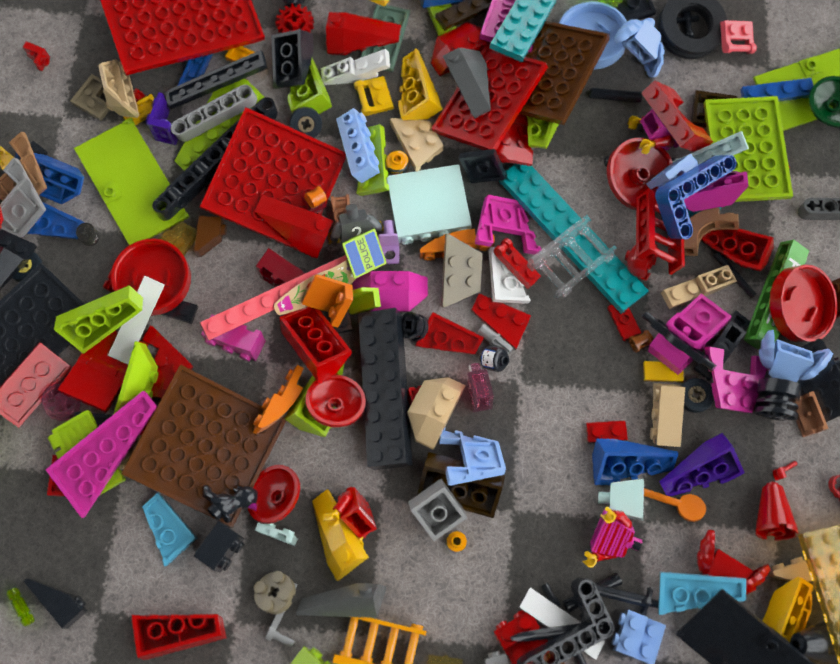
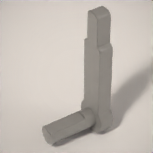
M284 612L276 614L265 639L268 641L275 639L292 648L295 641L276 631Z

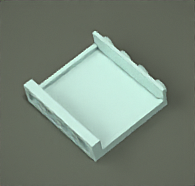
M459 164L418 172L389 175L387 177L399 243L408 245L416 240L426 242L434 237L471 229L472 224Z

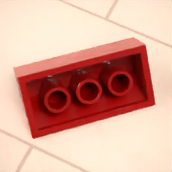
M305 307L279 317L282 334L318 383L336 375L352 354L351 349L319 309Z

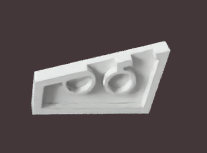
M490 247L488 252L493 302L529 303L531 300L524 291V285L495 256L493 252L495 247Z

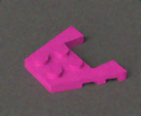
M487 195L482 207L475 244L490 247L494 243L493 230L520 235L522 237L524 253L539 255L542 252L541 247L537 246L534 240L536 238L534 231H530L527 224L529 220L518 201Z
M705 347V355L708 354L709 360L717 365L713 371L709 370V372H712L714 382L711 385L716 408L752 413L759 395L757 394L759 379L764 378L767 368L762 365L759 356H751L749 375L723 370L724 349Z

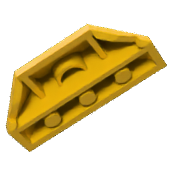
M796 577L775 590L769 601V606L762 621L770 628L772 627L789 643L791 636L804 630L812 610L811 592L813 591V585L802 577Z

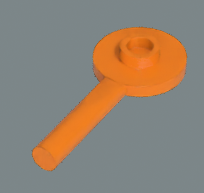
M644 488L645 497L677 507L680 516L687 521H699L706 513L704 501L696 495L687 494L679 500Z

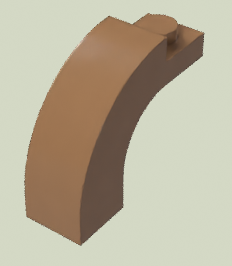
M719 207L706 209L693 215L690 218L693 234L689 239H684V255L698 256L700 240L710 231L739 230V215L734 213L720 214Z

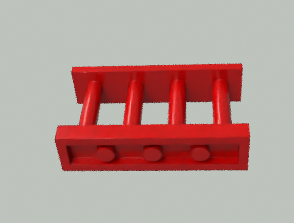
M647 189L636 198V258L643 260L653 254L668 262L669 274L672 275L685 266L684 239H672L669 236L666 238L655 232V226L666 231L664 222L655 217V212L660 214L658 205L655 203V191ZM655 241L667 246L668 253L656 248Z

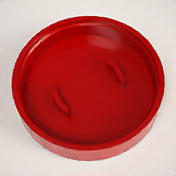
M144 239L129 245L119 254L111 272V283L114 292L129 285L137 292L144 276L165 284L151 316L164 314L177 307L186 297L191 285V270L184 255L176 246L161 239Z
M809 264L792 266L784 269L776 277L770 292V311L779 332L794 342H813L816 339L824 338L831 331L837 315V297L831 280L823 270Z

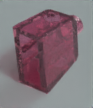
M479 363L470 364L468 366L470 372L467 373V385L473 413L490 410L493 407L494 394L487 369L481 370Z

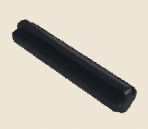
M591 88L589 92V97L594 99L638 103L642 101L643 95L641 94L642 92Z

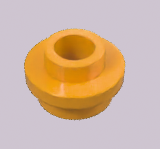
M454 531L447 537V546L451 551L460 552L466 547L467 539L462 532ZM459 538L461 543L455 545L453 539Z

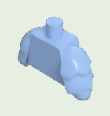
M646 18L642 21L637 19L626 21L615 36L616 44L622 42L644 64V70L647 72V75L655 78L663 65V55L665 52L663 44L660 42L661 34L654 27V19Z
M774 330L767 331L765 337L761 340V348L759 349L760 361L768 369V374L772 378L794 382L814 378L827 366L833 355L830 349L817 350L812 353L810 350L778 339L775 341Z

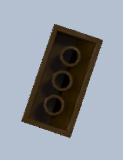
M428 452L417 495L442 479L465 511L494 518L506 473L490 478L448 485L445 473L447 466L465 467L464 462Z

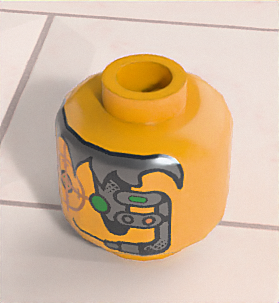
M393 151L387 156L386 170H388V174L408 173L409 158L404 152Z

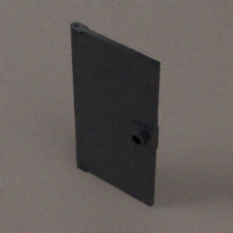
M722 588L676 633V636L710 664H814L772 627L770 628Z

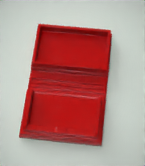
M115 330L91 349L80 355L58 388L60 393L107 413L121 391L128 364L108 356L119 331Z

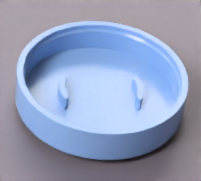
M584 2L573 6L562 16L559 24L609 34L610 39L594 69H601L614 64L625 52L626 47L622 42L616 44L615 36L622 27V24L626 22V19L621 12L611 5L602 2Z

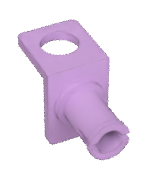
M386 220L383 222L384 234H379L380 245L384 256L387 251L395 253L393 259H386L387 264H399L398 235L395 233V222Z

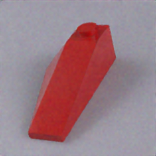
M329 12L326 23L327 54L347 55L351 51L359 49L364 51L367 47L375 45L380 47L399 42L401 25L346 12Z
M743 229L713 230L705 234L701 241L740 266L761 271L768 264L774 249V237Z

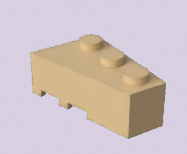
M653 383V428L650 430V439L653 440L654 444L681 447L685 387L677 384Z

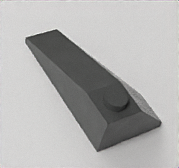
M357 583L304 597L301 599L296 614L303 616L377 618L386 592V586L374 583Z

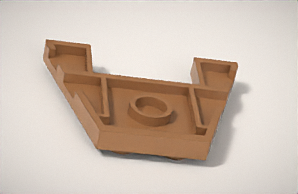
M20 132L9 144L21 157L20 162L37 194L40 195L47 189L27 135L25 132ZM6 173L0 177V200L2 201L17 184Z

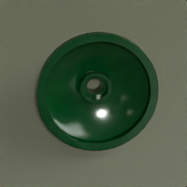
M828 76L819 80L812 87L809 94V106L813 115L820 122L831 127H840V76Z

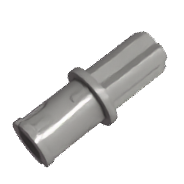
M483 324L478 330L477 334L484 337L490 343L489 345L502 347L508 354L512 351L513 347L500 337L501 334H496L486 324Z

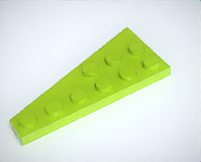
M245 78L214 91L207 103L241 85H248L252 88L257 96V103L265 97ZM242 113L186 141L174 161L185 171L241 118Z

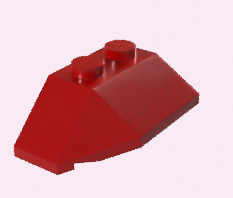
M467 22L437 37L431 65L439 77L450 72L443 58L447 53L457 48L477 50L481 53L485 45L490 46L491 42L479 39L482 28Z

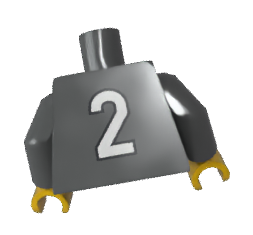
M349 204L346 206L347 213L339 215V222L335 223L332 232L328 233L327 236L329 244L332 242L341 243L342 251H344L342 243L374 228L376 233L384 232V226L373 215H367L364 209L358 210L357 205Z

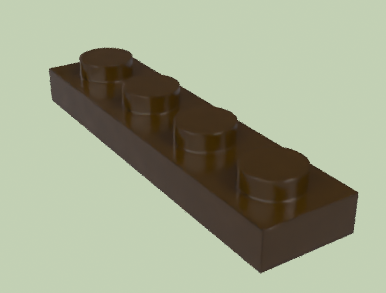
M464 0L436 13L435 19L443 30L446 31L488 11L492 0Z

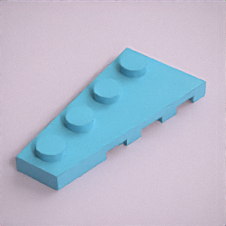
M660 572L658 614L663 615L669 612L702 608L721 588L738 602L746 601V579Z

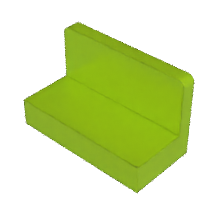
M361 287L353 290V302L349 307L350 315L381 307L378 288Z

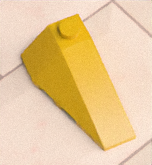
M415 49L402 59L401 77H403V85L400 86L402 96L398 103L402 120L430 119L442 110L434 84L419 51Z

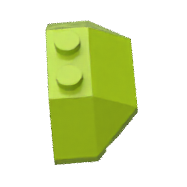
M137 341L134 343L113 415L142 391H145L152 399L153 391L151 390L153 383L158 379V366L144 343Z

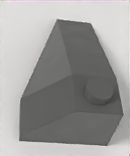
M457 48L444 55L443 58L474 119L491 111L487 64L480 51Z

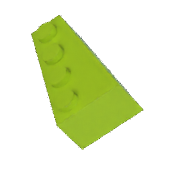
M129 285L56 316L54 330L84 354L140 313L143 308V297Z

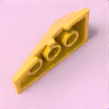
M326 489L312 503L327 565L336 580L339 581L369 557L355 533L341 520L340 515H338L339 523L334 526H327L329 521L322 520L323 515L332 513L333 507L336 505V501L329 489Z

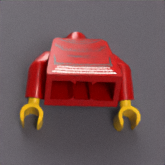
M355 487L347 488L338 497V502L333 507V512L326 513L322 517L323 521H329L327 526H334L339 523L338 515H340L341 520L357 535L362 547H364L362 540L366 538L367 534L377 529L368 501Z

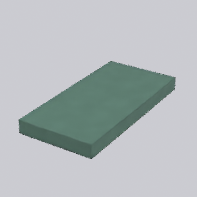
M376 3L372 18L401 25L399 42L380 47L376 45L367 47L366 50L362 51L361 57L386 49L389 52L390 68L385 69V71L393 72L410 16V10L389 5L384 7Z

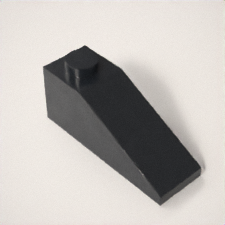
M25 579L23 581L62 629L71 627L87 612V609L84 607L86 603L80 596L76 597L34 579Z

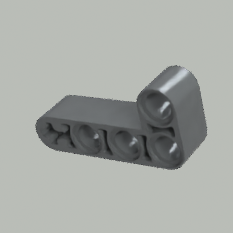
M808 198L798 208V215L804 220H840V198Z

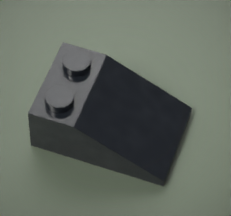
M299 29L271 35L273 89L304 85L314 52L313 34Z

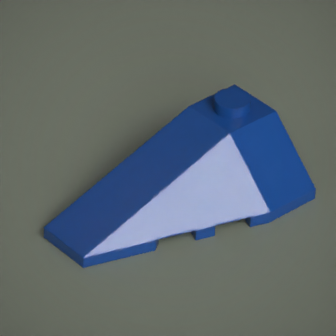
M596 439L592 453L595 485H611L612 482H620V479L630 477L631 480L638 479L637 475L647 472L649 475H655L674 469L678 452L618 439Z

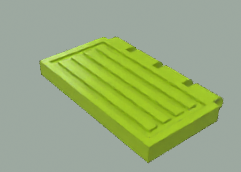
M86 410L52 430L53 434L48 436V440L53 450L61 448V450L55 453L57 458L59 459L98 428V425L91 411ZM119 466L101 494L126 480L124 475L121 474L122 471Z

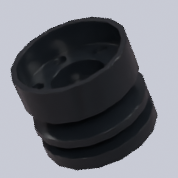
M777 378L759 379L757 394L766 398L756 399L758 407H755V414L777 421L797 420L798 413L795 410L799 409V405L790 401L800 399L801 384Z

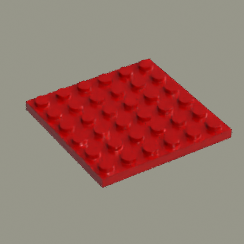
M245 107L200 208L297 250L278 231L255 213L261 196L265 195L308 210L302 201L304 195L320 186L328 201L346 160V153Z

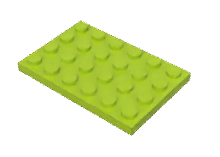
M778 96L705 100L704 111L707 133L713 143L742 131L749 149L734 155L736 167L733 171L747 172L749 185L735 202L791 199L793 197Z

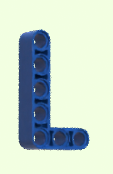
M733 155L713 156L657 189L655 194L656 202L670 238L689 239L692 236L693 227L684 199L732 172L736 167V159Z

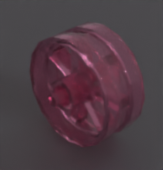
M62 383L50 386L42 396V405L46 414L53 420L58 421L74 417L75 412H79L81 407L80 401L69 400L71 397L65 396L58 391ZM56 406L55 409H54V411H51V410L48 409V408H51V407Z

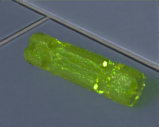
M12 588L7 591L6 595L9 600H12L11 604L17 616L21 617L22 625L27 627L34 623L35 619L32 614H29L30 610L23 597H20L19 589Z

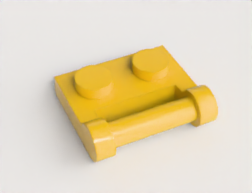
M384 76L365 81L358 80L353 83L355 90L358 92L362 106L361 112L364 116L394 109ZM365 88H369L374 104L373 107H370L364 91Z

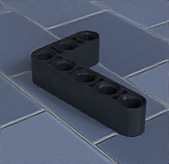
M576 578L571 584L572 593L585 622L520 656L516 664H527L529 661L532 664H561L613 634V622L593 581L585 578ZM583 583L586 584V590L584 593H582L580 590L581 585ZM594 602L595 609L593 612H590V605ZM603 622L604 628L599 632V624ZM586 632L585 640L581 641V634ZM567 641L568 648L566 651H563L562 645ZM547 651H549L550 658L549 660L544 661V655Z

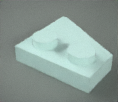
M257 524L255 531L287 544L296 545L298 538L294 536L295 532L283 528V531L275 529L276 525Z

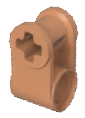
M349 194L343 197L330 196L335 223L339 222L340 214L347 213L346 206L350 204Z

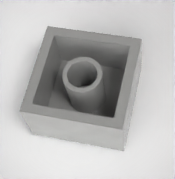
M442 479L408 501L410 510L433 541L467 519L464 509Z

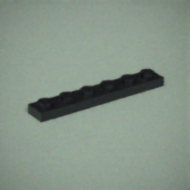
M261 50L165 91L168 107L172 110L268 69L264 53Z

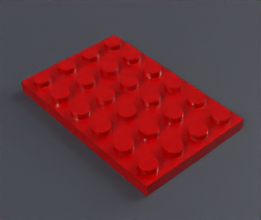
M485 45L481 54L487 64L491 111L474 119L459 88H457L432 126V131L481 150H496L548 69L547 63L525 57L523 62H520Z

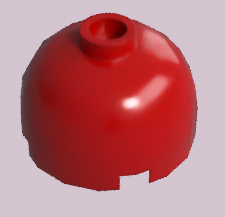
M634 245L625 255L627 268L638 279L648 280L651 273L647 272L651 269L652 265L655 266L657 256L651 254L645 259L640 260L636 258V245Z

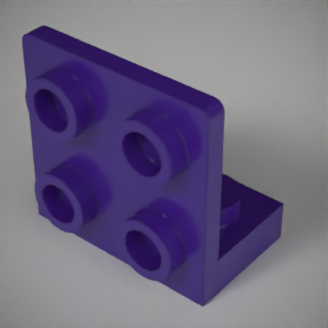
M158 93L157 98L153 100V108L151 114L147 116L146 123L155 141L176 145L178 138L172 133L171 123L167 120L170 108L163 93Z

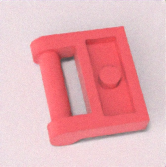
M720 22L723 53L746 52L747 54H754L757 47L753 40L752 22ZM731 40L745 41V45L732 44Z

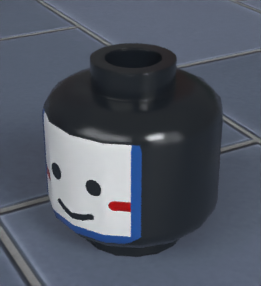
M490 345L480 353L479 360L482 367L486 370L501 372L509 364L508 353L502 347Z

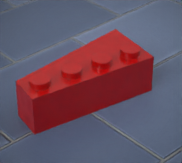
M218 614L131 615L137 658L142 660L226 639L223 617Z

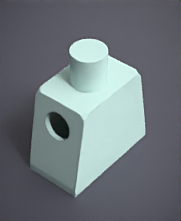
M644 479L612 482L610 492H598V504H610L611 510L623 511L628 518L643 521Z

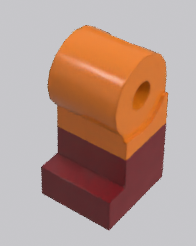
M320 186L305 193L302 201L308 211L319 213L327 208L325 204L327 197Z

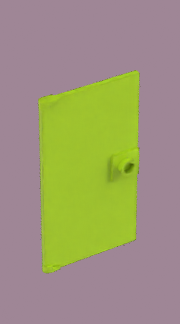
M840 48L754 76L753 80L756 85L812 78L814 86L825 77L840 76ZM809 98L779 101L783 131L817 120L810 109Z
M132 118L74 148L129 245L140 240L151 239L190 217L185 209L182 208L173 218L164 221L154 211L153 202L166 190L170 183Z

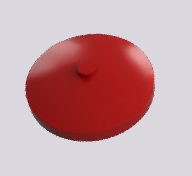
M632 138L623 142L614 149L607 164V180L612 193L623 205L633 210H636V198L649 189L646 183L673 163L667 151L662 147H651L648 154H643L641 152L643 148L639 149L641 141L647 138ZM655 187L651 190L655 191L656 194L658 187Z

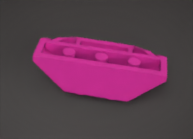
M732 171L684 199L686 208L695 212L732 205L749 186L747 172Z
M370 271L356 278L353 282V290L361 287L379 289L381 307L369 310L370 312L396 308L399 312H410L428 296V278L410 271Z

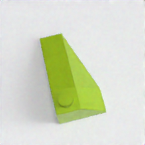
M313 58L311 59L305 84L290 87V94H288L287 100L292 113L298 108L309 107L320 114L332 107L329 95Z

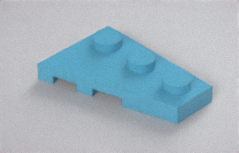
M157 493L142 508L150 529H152L155 536L156 545L161 552L164 566H168L197 537L164 497Z

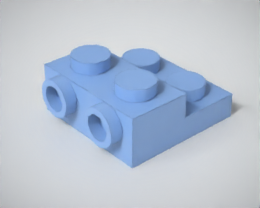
M690 153L671 163L646 184L649 189L660 188L698 166V162Z
M625 610V613L620 614L618 624L621 625L619 632L615 633L612 639L613 650L647 664H655L666 625L631 610Z

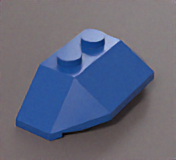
M16 152L15 158L20 160L21 157ZM34 153L47 189L40 196L64 204L80 195L84 176L78 168L49 156Z

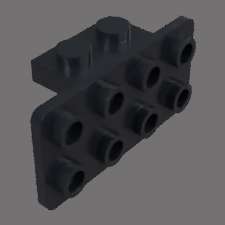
M816 339V341L801 347L812 351V353L817 350L828 349L822 339ZM832 355L827 366L814 378L798 380L805 394L814 391L826 422L840 416V359Z

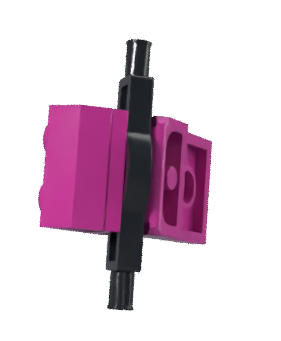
M703 294L694 299L682 312H677L667 324L660 319H656L647 311L642 318L659 332L650 344L648 352L677 375L693 360L713 371L717 365L710 361L708 356L703 353L705 344L731 320L732 316Z

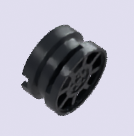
M407 312L402 315L403 338L413 341L422 340L428 332L426 317L413 312Z

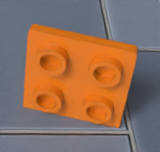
M316 274L302 300V305L329 312L328 316L331 317V325L338 328L353 302L352 285Z

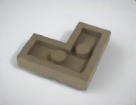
M91 74L70 102L100 121L110 111L106 102L99 98L104 90L102 80Z

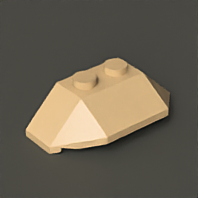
M117 59L99 64L104 89L103 93L109 110L115 111L119 116L138 118L140 115L130 75L125 76L122 64Z
M449 377L424 380L407 412L416 442L434 450L466 385Z

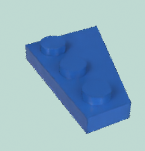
M42 202L46 211L27 234L78 239L86 223Z

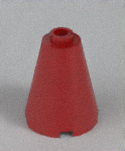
M768 482L762 487L755 533L758 538L767 540V536L775 537L774 541L788 540L796 537L795 533H799L784 488L777 482Z

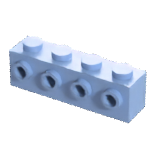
M353 108L338 117L336 121L351 175L363 183L380 173L378 168L379 161L374 154L375 147L370 141L371 133L366 127V117L363 113H359Z

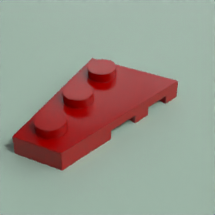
M480 293L471 309V312L491 327L497 334H501L500 337L507 341L515 350L517 349L531 315L501 302H493L492 298Z
M432 312L428 320V332L422 340L417 341L415 347L476 355L484 337Z

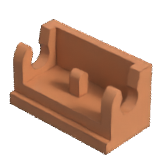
M814 391L800 396L798 400L790 401L799 405V409L795 410V412L798 413L796 422L802 437L828 429Z

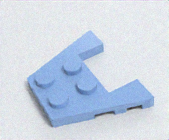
M444 428L439 438V444L460 445L465 466H447L445 473L448 485L504 475L506 467L498 441L475 435L471 438L463 436V433L455 430V433L445 431L446 428Z

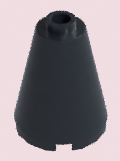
M832 621L819 622L793 634L790 638V644L809 659L826 664H838L840 662V625Z

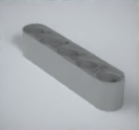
M241 85L175 120L171 125V131L180 141H189L242 113L245 107H253L257 103V96L250 86Z

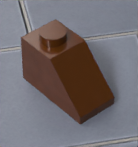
M199 216L194 247L197 257H202L222 242L223 235H226L227 225L224 224L221 217Z

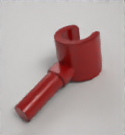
M793 461L784 467L773 470L772 473L775 481L787 478L785 471L797 466L798 463Z

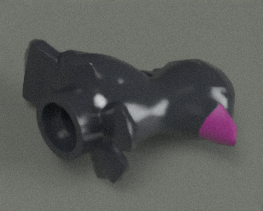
M204 485L203 497L210 501L211 505L207 510L211 516L217 521L222 518L228 523L230 522L229 515L238 508L244 507L257 510L258 493L256 489L250 486H237V489L233 488L235 494L229 495L213 493L208 485Z

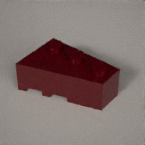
M270 248L267 249L256 265L260 278L274 287L305 274L300 268L294 266Z

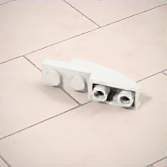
M383 49L356 60L349 57L321 68V79L324 85L354 83L358 80L365 81L378 77V72L390 68L389 52Z

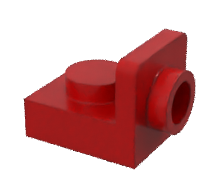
M27 41L24 43L23 48L27 56L34 60V64L39 71H43L50 63V56L45 48Z

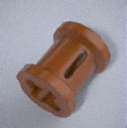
M645 330L643 334L636 337H629V343L635 353L640 352V349L648 345L650 346L654 340L649 330Z

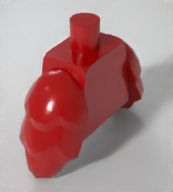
M708 530L700 541L697 565L701 574L745 578L746 595L754 592L757 586L765 582V578L771 570L769 564L752 570L720 549L715 548L714 530Z

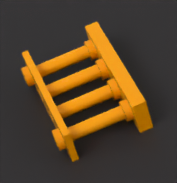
M351 617L343 651H340V655H334L333 663L375 664L372 663L373 659L371 656L380 624L391 627L384 660L380 664H393L391 662L399 629L411 632L404 664H413L419 634L426 636L427 631H423V626L412 623L410 627L370 617ZM363 620L371 622L364 653L359 660L352 658L351 649L358 621Z

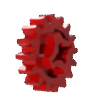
M291 4V8L285 6V11L279 10L280 15H276L278 33L299 29L311 33L310 30L314 29L312 12L307 11L306 6L302 9L301 4H298L297 7Z

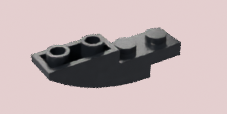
M737 310L731 314V320L721 329L717 337L708 346L724 349L723 364L740 343L751 322ZM697 363L694 370L708 381L711 380L712 372H709L708 368L703 364Z

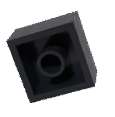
M218 521L196 551L194 557L213 571L221 573L222 570L226 571L231 565L232 560L230 559L233 554H238L243 548V540L245 538Z

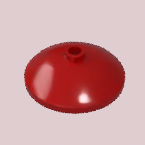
M333 375L319 383L316 380L310 385L306 394V407L309 414L317 422L329 427L348 426L357 421L365 409L366 398L363 389L357 382L346 376Z
M273 465L264 469L253 487L258 493L257 510L248 508L250 515L258 522L264 524L276 523L285 518L293 510L299 498L300 481L297 474L285 465Z

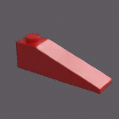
M265 195L261 196L255 209V213L278 231L299 252L315 259L318 258L333 220Z

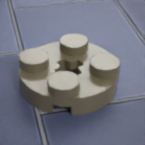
M281 571L268 573L254 585L255 602L266 613L276 615L286 611L291 606V600L296 593L293 580ZM274 589H279L276 597L271 595Z

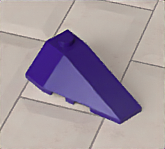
M721 433L704 442L659 482L665 494L671 497L690 492L693 486L702 485V488L709 487V482L719 480L720 484L727 483L745 472L733 446L725 435Z

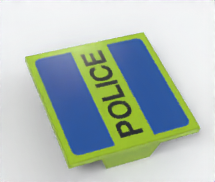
M375 228L342 243L354 279L387 264Z

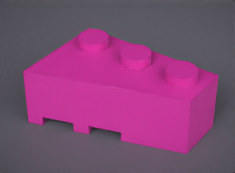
M241 325L208 341L204 331L201 333L205 339L204 342L208 345L215 347L217 344L222 347L223 351L229 354H233V352L240 354L239 357L248 362L250 360H257L266 342L260 330L256 329L255 332L247 330L245 325Z

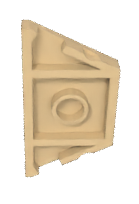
M390 119L391 127L416 172L421 170V166L425 162L429 163L433 160L434 156L439 155L443 151V144L437 133L432 131L430 121Z

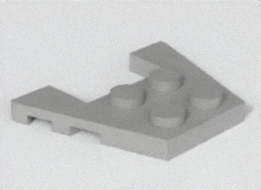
M13 158L3 171L17 184L0 204L4 219L1 229L23 238L44 214L46 208L20 160Z

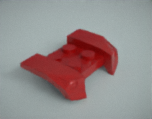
M518 114L496 149L501 163L532 166L533 150L528 145L527 116Z

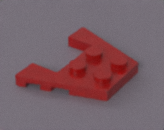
M150 325L142 341L159 349L154 358L158 366V379L153 383L151 391H153L152 398L162 399L179 366L182 365L192 370L193 365Z

